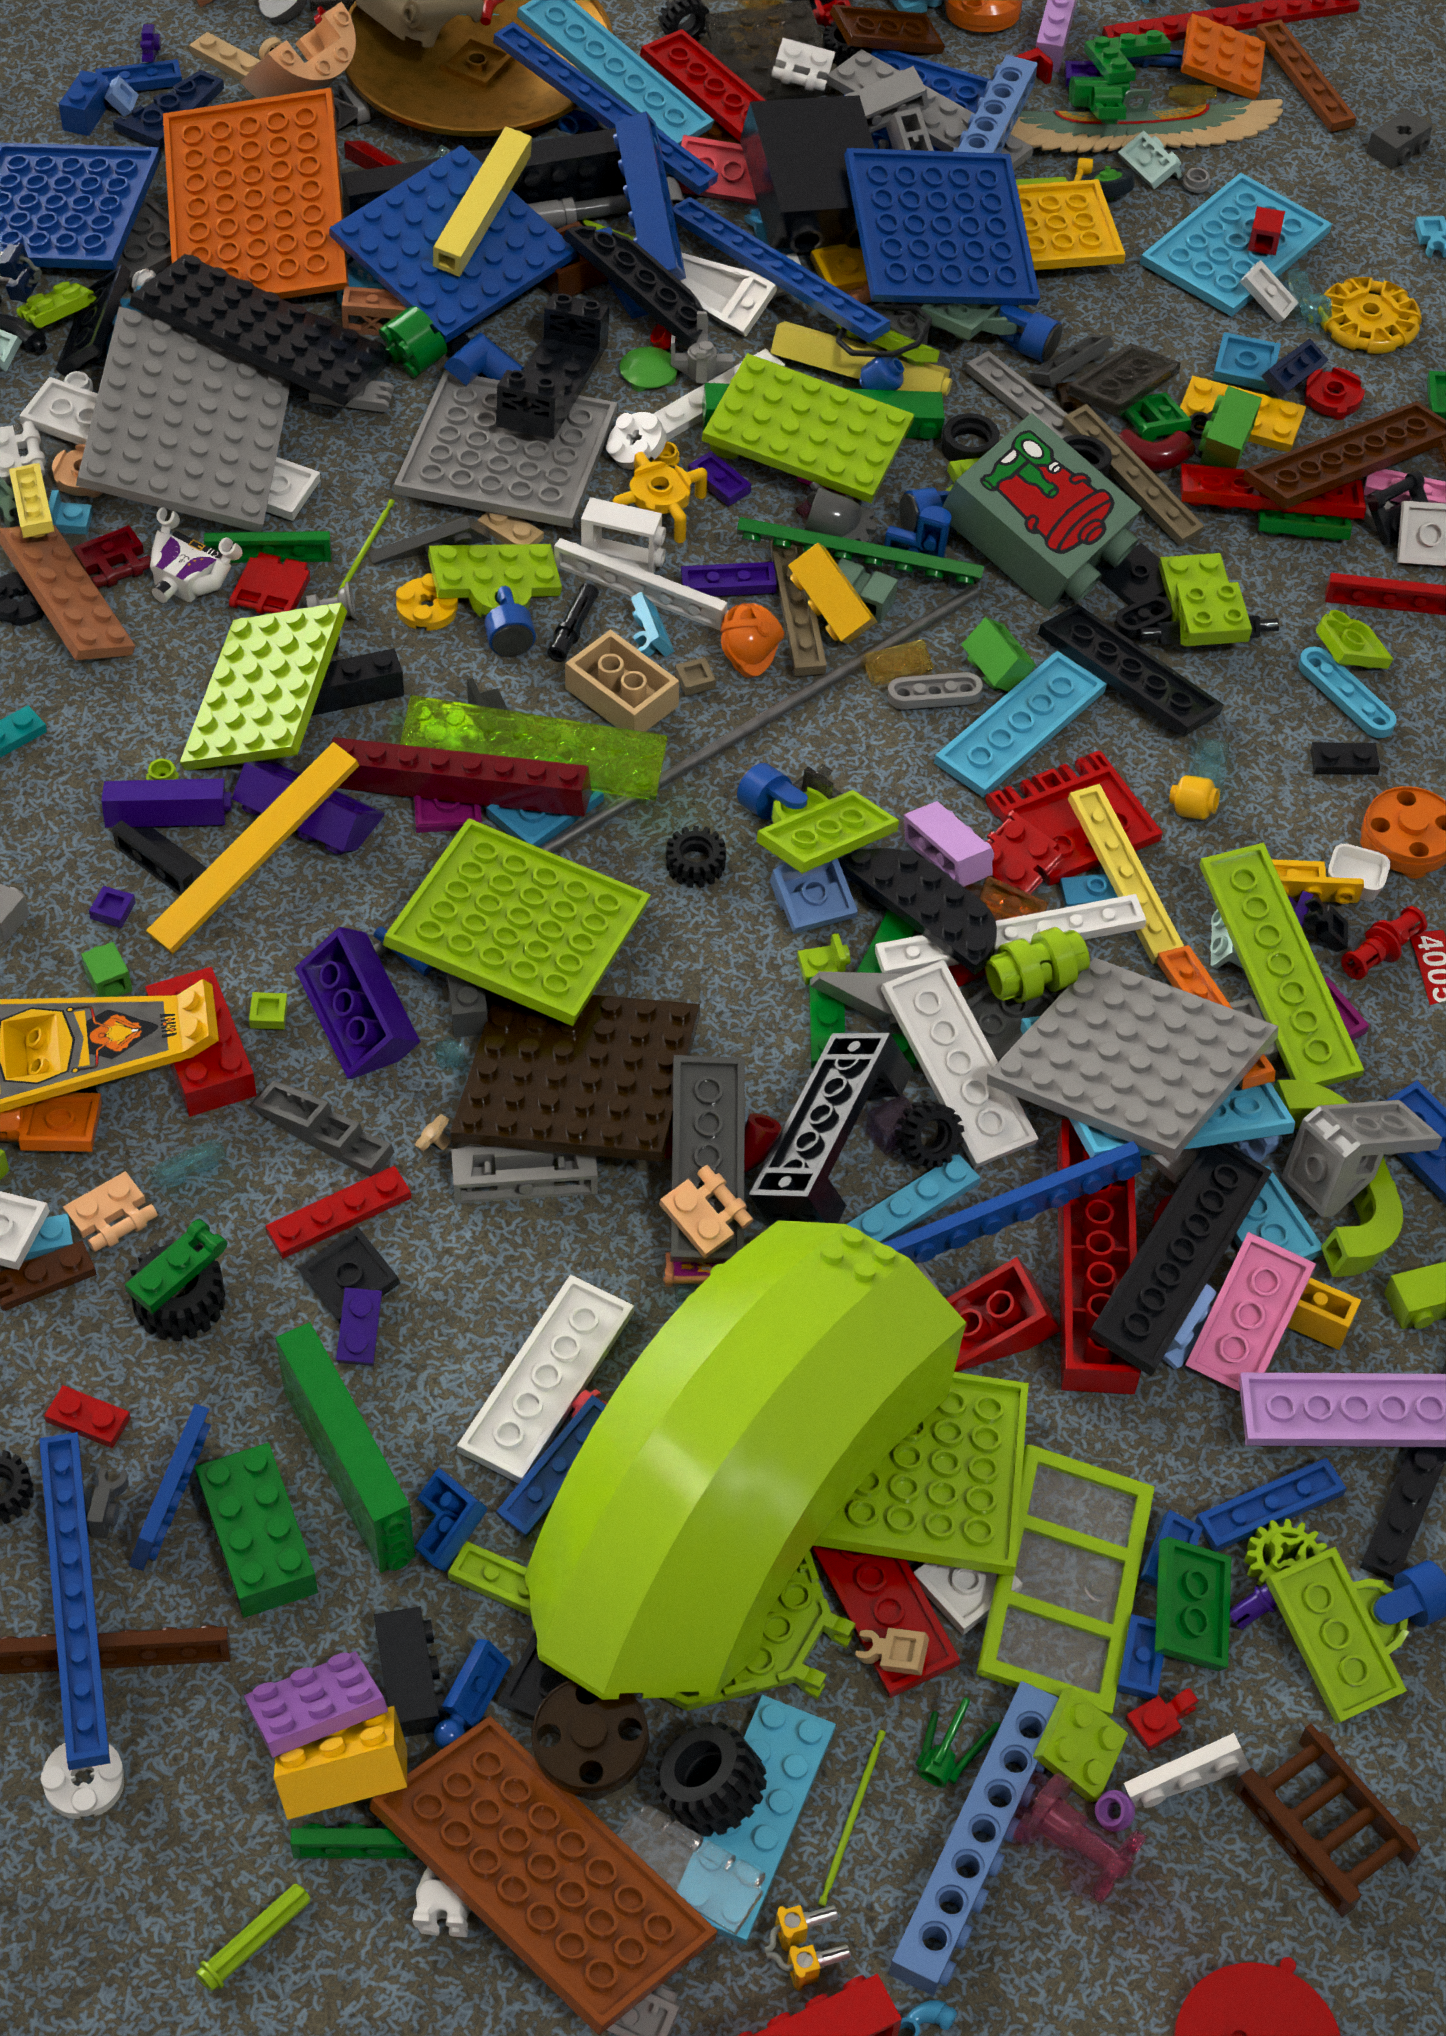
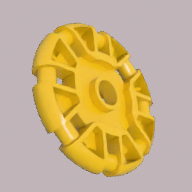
M1354 277L1346 279L1342 284L1336 283L1328 288L1320 299L1318 319L1324 331L1331 333L1332 340L1353 351L1356 348L1367 350V354H1387L1394 352L1396 347L1404 348L1409 345L1420 331L1419 325L1422 322V317L1418 304L1414 298L1408 297L1407 291L1386 280L1383 282L1372 280L1373 277ZM1369 292H1376V293H1379L1380 295L1371 294V293H1369Z

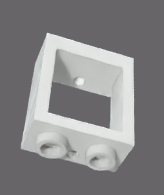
M590 497L581 518V546L621 562L634 565L653 574L656 567H662L666 552L665 549L661 548L666 535V527H662V513ZM602 527L649 537V549L603 539Z

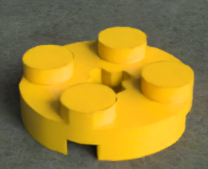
M428 573L421 578L407 582L397 589V615L405 625L416 629V626L426 627L427 631L438 630L449 625L455 619L458 610V598H437L432 573ZM423 601L433 602V606L430 607L427 604H421Z

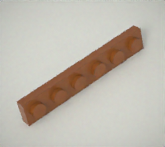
M1280 19L1257 25L1256 35L1258 38L1266 42L1265 47L1328 130L1334 132L1355 127L1357 117L1283 21Z

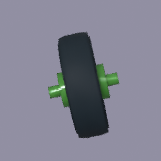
M1105 166V169L1092 172L1084 178V180L1099 179L1104 196L1108 200H1113V197L1129 193L1135 186L1133 172L1126 168Z

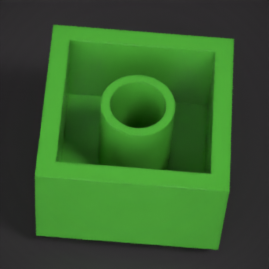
M1231 386L1227 387L1224 396L1218 395L1212 409L1211 419L1205 425L1198 451L1203 452L1201 464L1237 468L1255 425L1262 401L1261 397Z

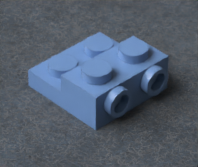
M838 858L803 874L788 863L781 864L772 871L770 883L780 910L785 911L793 934L856 918L858 910Z

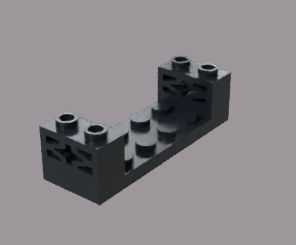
M553 293L544 308L543 340L523 372L506 370L497 385L496 427L549 439L555 438L607 348L610 305L599 303L596 300L574 298L568 294Z
M832 1033L749 1193L750 1198L770 1226L778 1220L839 1223L847 1205L828 1177L868 1097H901L914 1071L890 1033Z

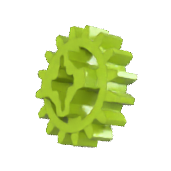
M1285 1519L1283 1527H1279L1274 1520H1271L1267 1530L1261 1526L1258 1527L1255 1536L1251 1537L1248 1542L1247 1549L1249 1551L1246 1553L1244 1563L1251 1566L1247 1575L1248 1577L1258 1576L1257 1584L1262 1587L1266 1584L1265 1578L1306 1560V1555L1313 1557L1326 1551L1328 1546L1326 1543L1317 1544L1315 1542L1319 1534L1317 1531L1310 1534L1305 1533V1523L1303 1522L1297 1528H1293L1290 1519ZM1263 1551L1265 1552L1264 1557L1269 1561L1267 1566L1263 1559Z

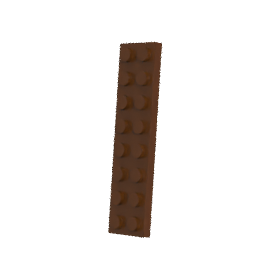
M1415 401L1249 467L1244 471L1243 480L1273 500L1278 506L1286 509L1445 444L1446 420L1418 401Z

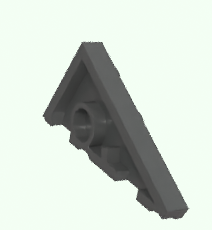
M466 516L370 551L369 553L372 564L376 565L424 554L428 555L429 546L472 545L491 541V536L488 528Z

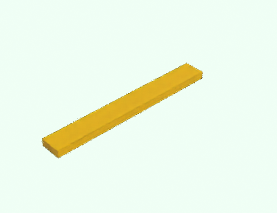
M333 742L146 930L148 935L173 955L359 767L358 761Z

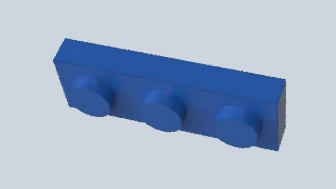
M178 59L95 69L96 74L107 76L109 86L114 78L120 76L134 91L173 87L182 81Z

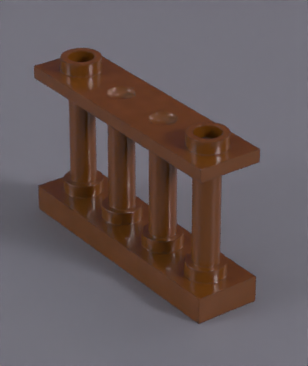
M1309 1724L1305 1727L1298 1742L1304 1748L1267 1777L1259 1776L1253 1768H1250L1239 1777L1234 1792L1343 1918L1355 1908L1362 1896L1358 1891V1885L1396 1856L1407 1867L1415 1861L1421 1847L1418 1845L1414 1833L1407 1826L1401 1825L1335 1751L1332 1740L1325 1733L1318 1732L1312 1724ZM1315 1761L1331 1780L1293 1809L1290 1807L1286 1808L1276 1796V1790ZM1340 1793H1343L1358 1811L1321 1840L1313 1839L1303 1827V1822ZM1370 1824L1386 1843L1350 1871H1341L1331 1860L1330 1854Z

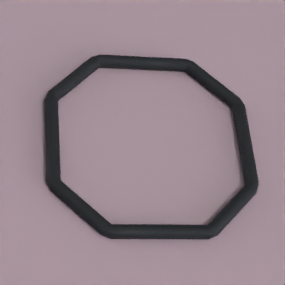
M874 304L869 306L874 311H915L926 320L917 341L894 351L853 350L842 341L847 329L842 327L836 337V343L851 356L895 357L922 344L932 324V318L916 305Z

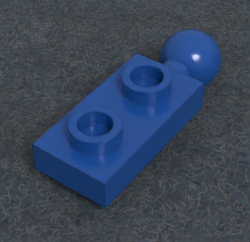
M477 1639L442 1704V1707L451 1716L449 1719L439 1722L433 1732L434 1742L441 1750L465 1733L464 1728L471 1729L479 1724L511 1664L489 1640Z

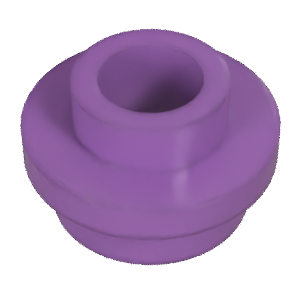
M1110 1790L1102 1794L1095 1806V1814L1103 1828L1108 1831L1120 1832L1127 1829L1133 1822L1135 1806L1130 1796L1125 1792ZM1118 1803L1121 1807V1814L1116 1819L1113 1816L1112 1809Z

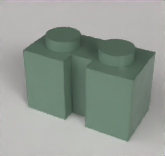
M841 558L837 565L878 621L877 623L881 624L896 600L898 579L875 571L873 575L868 574L864 566Z

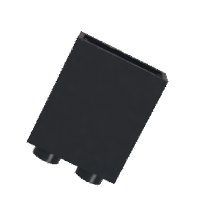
M860 96L750 102L740 142L769 246L774 249L791 248L798 253L810 252L819 246L846 244L852 249H861L844 158L847 148L875 149Z

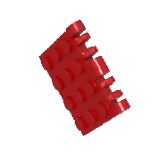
M1100 750L1074 761L1076 771L1080 777H1077L1074 771L1070 769V766L1065 763L1057 768L1058 772L1052 768L1032 776L1031 781L1028 778L1022 780L1019 785L1025 799H1021L1010 785L1004 787L1002 791L996 790L985 796L987 806L994 816L1000 818L1002 823L1008 819L1007 814L1013 810L1058 843L1060 848L1058 852L1063 858L1061 863L1048 876L1039 871V874L1048 886L1059 883L1061 878L1073 877L1101 865L1068 801L1071 792L1100 784L1135 851L1157 843L1162 839L1163 832Z

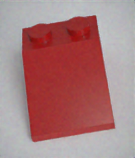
M1018 1257L946 1298L950 1305L966 1321L954 1372L1031 1349L1061 1331L1032 1273Z

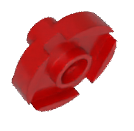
M1336 367L1332 368V372H1323L1322 368L1309 375L1304 390V402L1307 406L1321 414L1330 416L1335 420H1343L1347 415L1353 414L1361 407L1365 390L1361 387L1362 381L1354 373Z

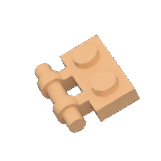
M705 1165L697 1172V1175L705 1183L702 1187L697 1189L687 1179L661 1198L659 1203L704 1259L733 1239L734 1232L728 1226L730 1222L735 1219L744 1229L754 1220L746 1211L747 1205L741 1198L736 1199L725 1186L727 1181L720 1173L715 1174L708 1165ZM713 1195L725 1207L719 1214L707 1201Z
M126 1171L63 1206L64 1213H68L70 1222L82 1238L96 1231L97 1235L87 1240L93 1252L105 1246L110 1248L119 1243V1238L134 1229L136 1232L147 1227L148 1221L158 1216L152 1204L141 1210L137 1209V1207L146 1203L145 1197ZM123 1215L126 1217L125 1219L114 1224L113 1226L109 1225V1223L113 1222L114 1220L120 1218Z

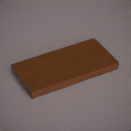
M833 5L830 14L848 46L942 54L945 45L925 13Z

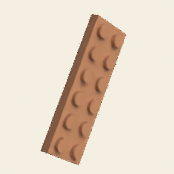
M53 525L54 532L47 533L45 536L38 538H23L20 526L0 528V545L75 660L133 655L135 644L56 525Z

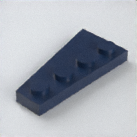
M199 70L174 85V91L165 94L160 93L153 97V103L145 108L141 105L131 110L132 115L126 119L119 117L114 120V130L161 149L165 145L163 113L205 107L224 89V81L217 76Z

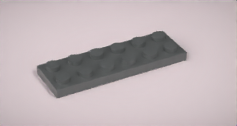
M674 1055L671 1191L687 1179L697 1189L702 1187L705 1183L697 1175V1172L705 1165H708L715 1174L720 1173L727 1181L725 1186L735 1198H741L744 1201L745 1058ZM715 1195L707 1200L718 1214L725 1209ZM671 1219L670 1262L725 1263L744 1247V1229L734 1219L728 1224L734 1232L733 1239L704 1259Z

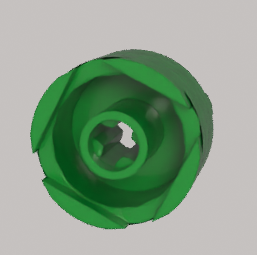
M417 306L405 309L378 330L388 346L385 350L391 354L392 362L396 364L400 361L403 364L404 370L412 379L416 378L447 353V345L440 331L434 334L430 327L433 321Z

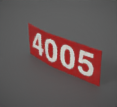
M1444 930L1424 931L1421 934H1415L1410 940L1418 960L1429 1005L1446 1001V935Z

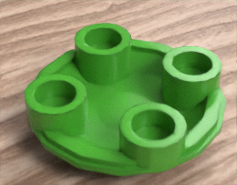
M639 347L631 350L622 357L619 365L623 378L631 384L633 390L638 392L659 388L664 385H673L678 369L671 366V354L656 347Z

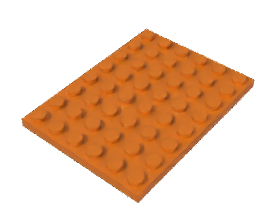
M331 87L163 113L172 263L184 254L198 257L201 262L212 267L222 268L229 275L250 281L255 287L266 292H273L281 299L344 290L345 286L349 287L346 251L329 236V228L344 219L334 94Z

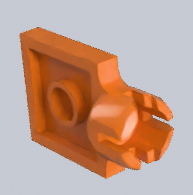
M67 1093L1 1112L0 1132L7 1133H0V1142H19L21 1151L92 1152L102 1107L101 1093Z

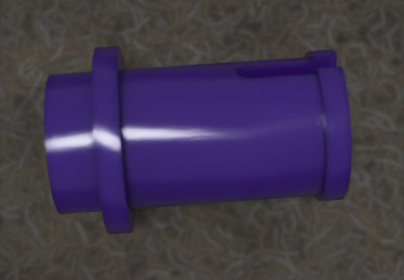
M1257 1584L1252 1594L1233 1607H1230V1616L1234 1622L1239 1621L1237 1626L1240 1629H1245L1247 1625L1266 1612L1270 1611L1273 1613L1276 1611L1275 1606L1277 1604L1267 1584H1264L1262 1587Z

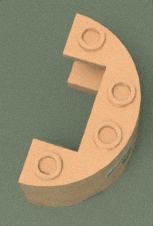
M340 2L321 16L323 20L295 43L308 60L306 63L302 61L286 40L267 53L240 83L258 99L327 88L349 66L355 52V29L351 15L344 4Z

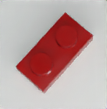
M62 1385L44 1415L47 1423L72 1433L78 1432V1435L112 1449L131 1419L129 1411Z

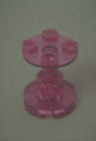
M1060 1772V1774H1055L1034 1800L1036 1804L1030 1813L1026 1812L1013 1837L1028 1849L1043 1835L1063 1851H1068L1072 1846L1103 1870L1090 1893L1094 1900L1102 1904L1115 1886L1112 1882L1117 1877L1123 1879L1136 1860L1134 1856L1146 1841L1147 1836L1136 1829L1118 1850L1086 1827L1089 1818L1066 1801L1073 1789L1074 1782Z

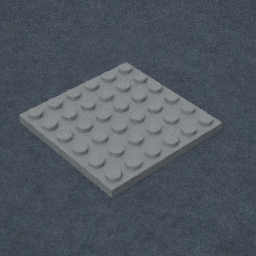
M444 370L396 478L394 494L573 528L616 416L617 402L579 395L555 438L549 439L496 427L497 385L500 380L477 376L466 386L449 371Z
M1094 958L1090 962L1089 968L1078 975V980L1074 984L1069 985L987 1073V1085L1128 1142L1134 1141L1140 1147L1175 1160L1278 1037V1026Z

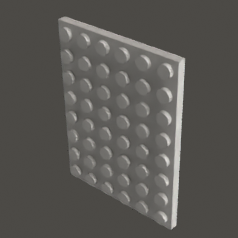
M119 306L76 486L161 508L164 507L168 510L254 532H261L291 381L153 316Z

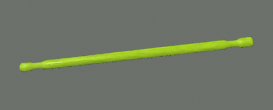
M393 499L388 501L386 509L380 515L339 589L345 586V582L351 581L388 516L390 508L393 507L395 503Z
M878 1730L876 1743L868 1758L824 1884L823 1894L820 1896L817 1904L820 1907L825 1908L828 1893L833 1886L879 1754L880 1744L886 1734L883 1730Z

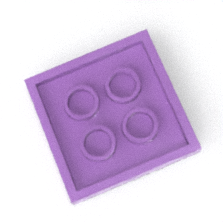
M356 1651L334 1655L327 1663L314 1668H301L293 1672L289 1678L276 1683H263L254 1688L253 1692L243 1695L247 1708L272 1758L388 1712L382 1693Z

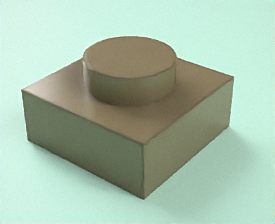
M705 657L675 665V675L685 696L716 688V679Z

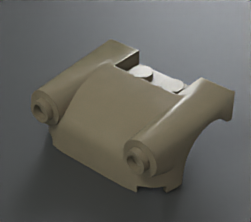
M483 0L356 1V4L394 35L403 41L406 40V36L422 41V47H434L442 27L457 15L466 14L475 23L479 22L485 3Z

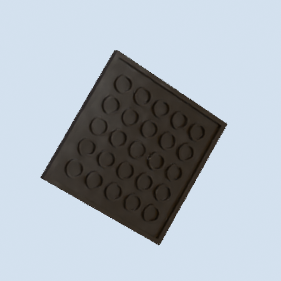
M495 993L488 1014V1022L485 1023L450 1131L451 1142L663 1162L672 1127L674 1055L690 1056L700 1018V1004L592 995L575 1024L571 1026Z

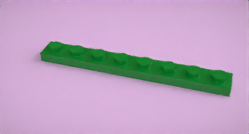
M739 517L737 534L743 535L742 539L748 542L760 543L761 539L773 541L772 545L778 548L791 549V545L803 547V552H806L816 543H820L825 546L829 553H834L833 558L838 560L843 558L851 561L852 557L864 559V564L868 566L882 567L884 563L894 565V570L903 573H912L914 569L924 571V576L933 579H943V575L954 577L956 583L972 586L974 582H980L984 569L983 565Z

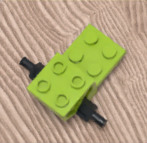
M1220 553L1160 557L1158 567L1167 599L1170 601L1173 610L1171 620L1158 622L1157 627L1139 628L1138 633L1150 634L1139 635L1140 642L1158 640V643L1163 645L1181 643L1184 646L1216 648L1226 643L1249 642L1250 638L1260 637V632L1279 631V626L1277 625L1267 626L1279 624L1278 618L1260 620V617L1257 615H1248L1239 583H1229Z

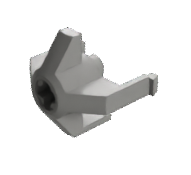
M697 311V331L699 329L703 331L697 342L688 348L687 353H675V336H671V366L688 375L696 383H707V381L712 380L715 376L733 367V354H717L713 343L708 341L707 311Z

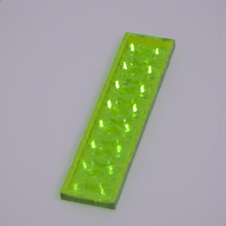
M410 695L400 745L589 766L592 791L656 801L668 736Z

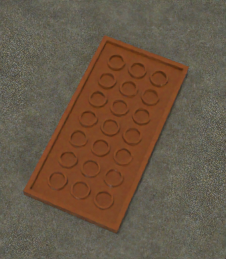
M488 1716L407 1774V1788L381 1794L371 1799L369 1809L598 2035L606 2031L716 1939L718 1931L575 1795L563 1791L551 1783L540 1770L536 1759L491 1716Z

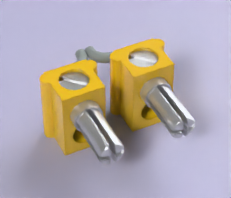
M801 1905L785 1909L783 1906L778 1908L775 1927L770 1933V1945L764 1947L767 1959H775L781 1969L790 1972L794 1988L798 1991L803 1990L804 1985L818 1982L820 1969L824 1968V1966L851 1958V1952L847 1945L815 1952L813 1944L802 1948L794 1946L806 1942L808 1929L838 1919V1912L834 1905L811 1912H803ZM776 1934H778L782 1949L789 1951L787 1964L783 1962L780 1955L771 1952L776 1946Z

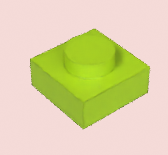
M252 992L249 1015L250 1028L285 1030L288 1006L287 993Z

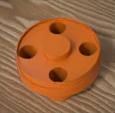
M945 0L946 15L953 24L963 29L975 32H996L1007 29L1018 21L1022 10V0Z
M1412 786L1395 787L1380 793L1375 797L1365 813L1360 838L1362 847L1386 855L1390 860V869L1401 872L1406 877L1413 879L1422 878L1426 873L1443 867L1446 864V800L1434 792Z

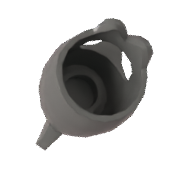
M815 482L810 484L813 492L807 495V499L812 507L805 530L863 542L869 541L868 534H874L877 530V524L872 520L875 515L873 509L860 507L852 499V496L847 494L846 496H841L824 489Z

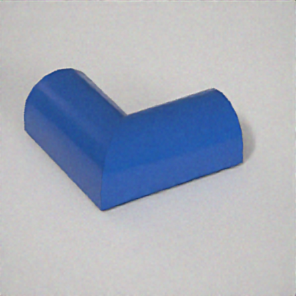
M480 332L444 365L446 370L466 386L481 372L490 379L501 380L506 370L524 371L522 365Z
M929 506L924 508L919 515L917 532L890 525L886 531L884 546L945 558L952 516L948 510L942 507Z
M438 1467L417 1497V1500L436 1517L414 1549L434 1567L446 1572L486 1514L487 1507L446 1471Z

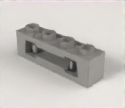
M465 1146L459 1149H451L455 1204L598 1194L596 1156L497 1146ZM578 1181V1185L555 1186L554 1182ZM496 1186L497 1189L494 1191L472 1192L475 1187Z

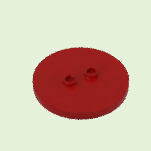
M1254 1962L1237 1963L1222 1967L1197 1983L1187 1995L1180 2008L1173 2036H1341L1336 2020L1328 2005L1308 1983L1285 1969Z

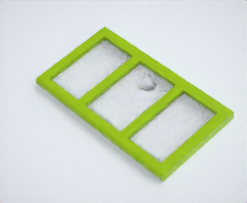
M1025 1445L1016 1567L1013 1576L997 1574L976 1670L977 1675L1018 1688L1020 1682L1023 1681L1058 1698L1063 1689L1074 1688L1108 1717L1112 1715L1155 1486L1034 1445Z

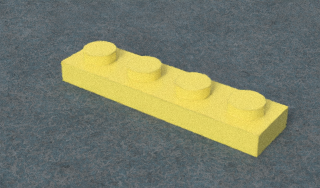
M35 463L9 469L23 538H38L45 536L47 533L54 532L40 464Z

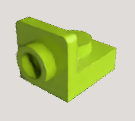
M839 933L831 935V944L829 946L797 952V960L805 985L809 984V978L814 977L818 972H845L846 965L851 963L848 945H842Z

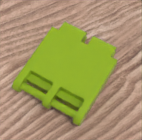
M69 281L55 285L52 292L45 295L39 293L29 297L27 303L17 308L16 313L20 318H25L26 321L33 323L34 326L42 328L89 306L90 303L96 300V297L91 295L94 293L92 290L81 284L73 283L70 285Z

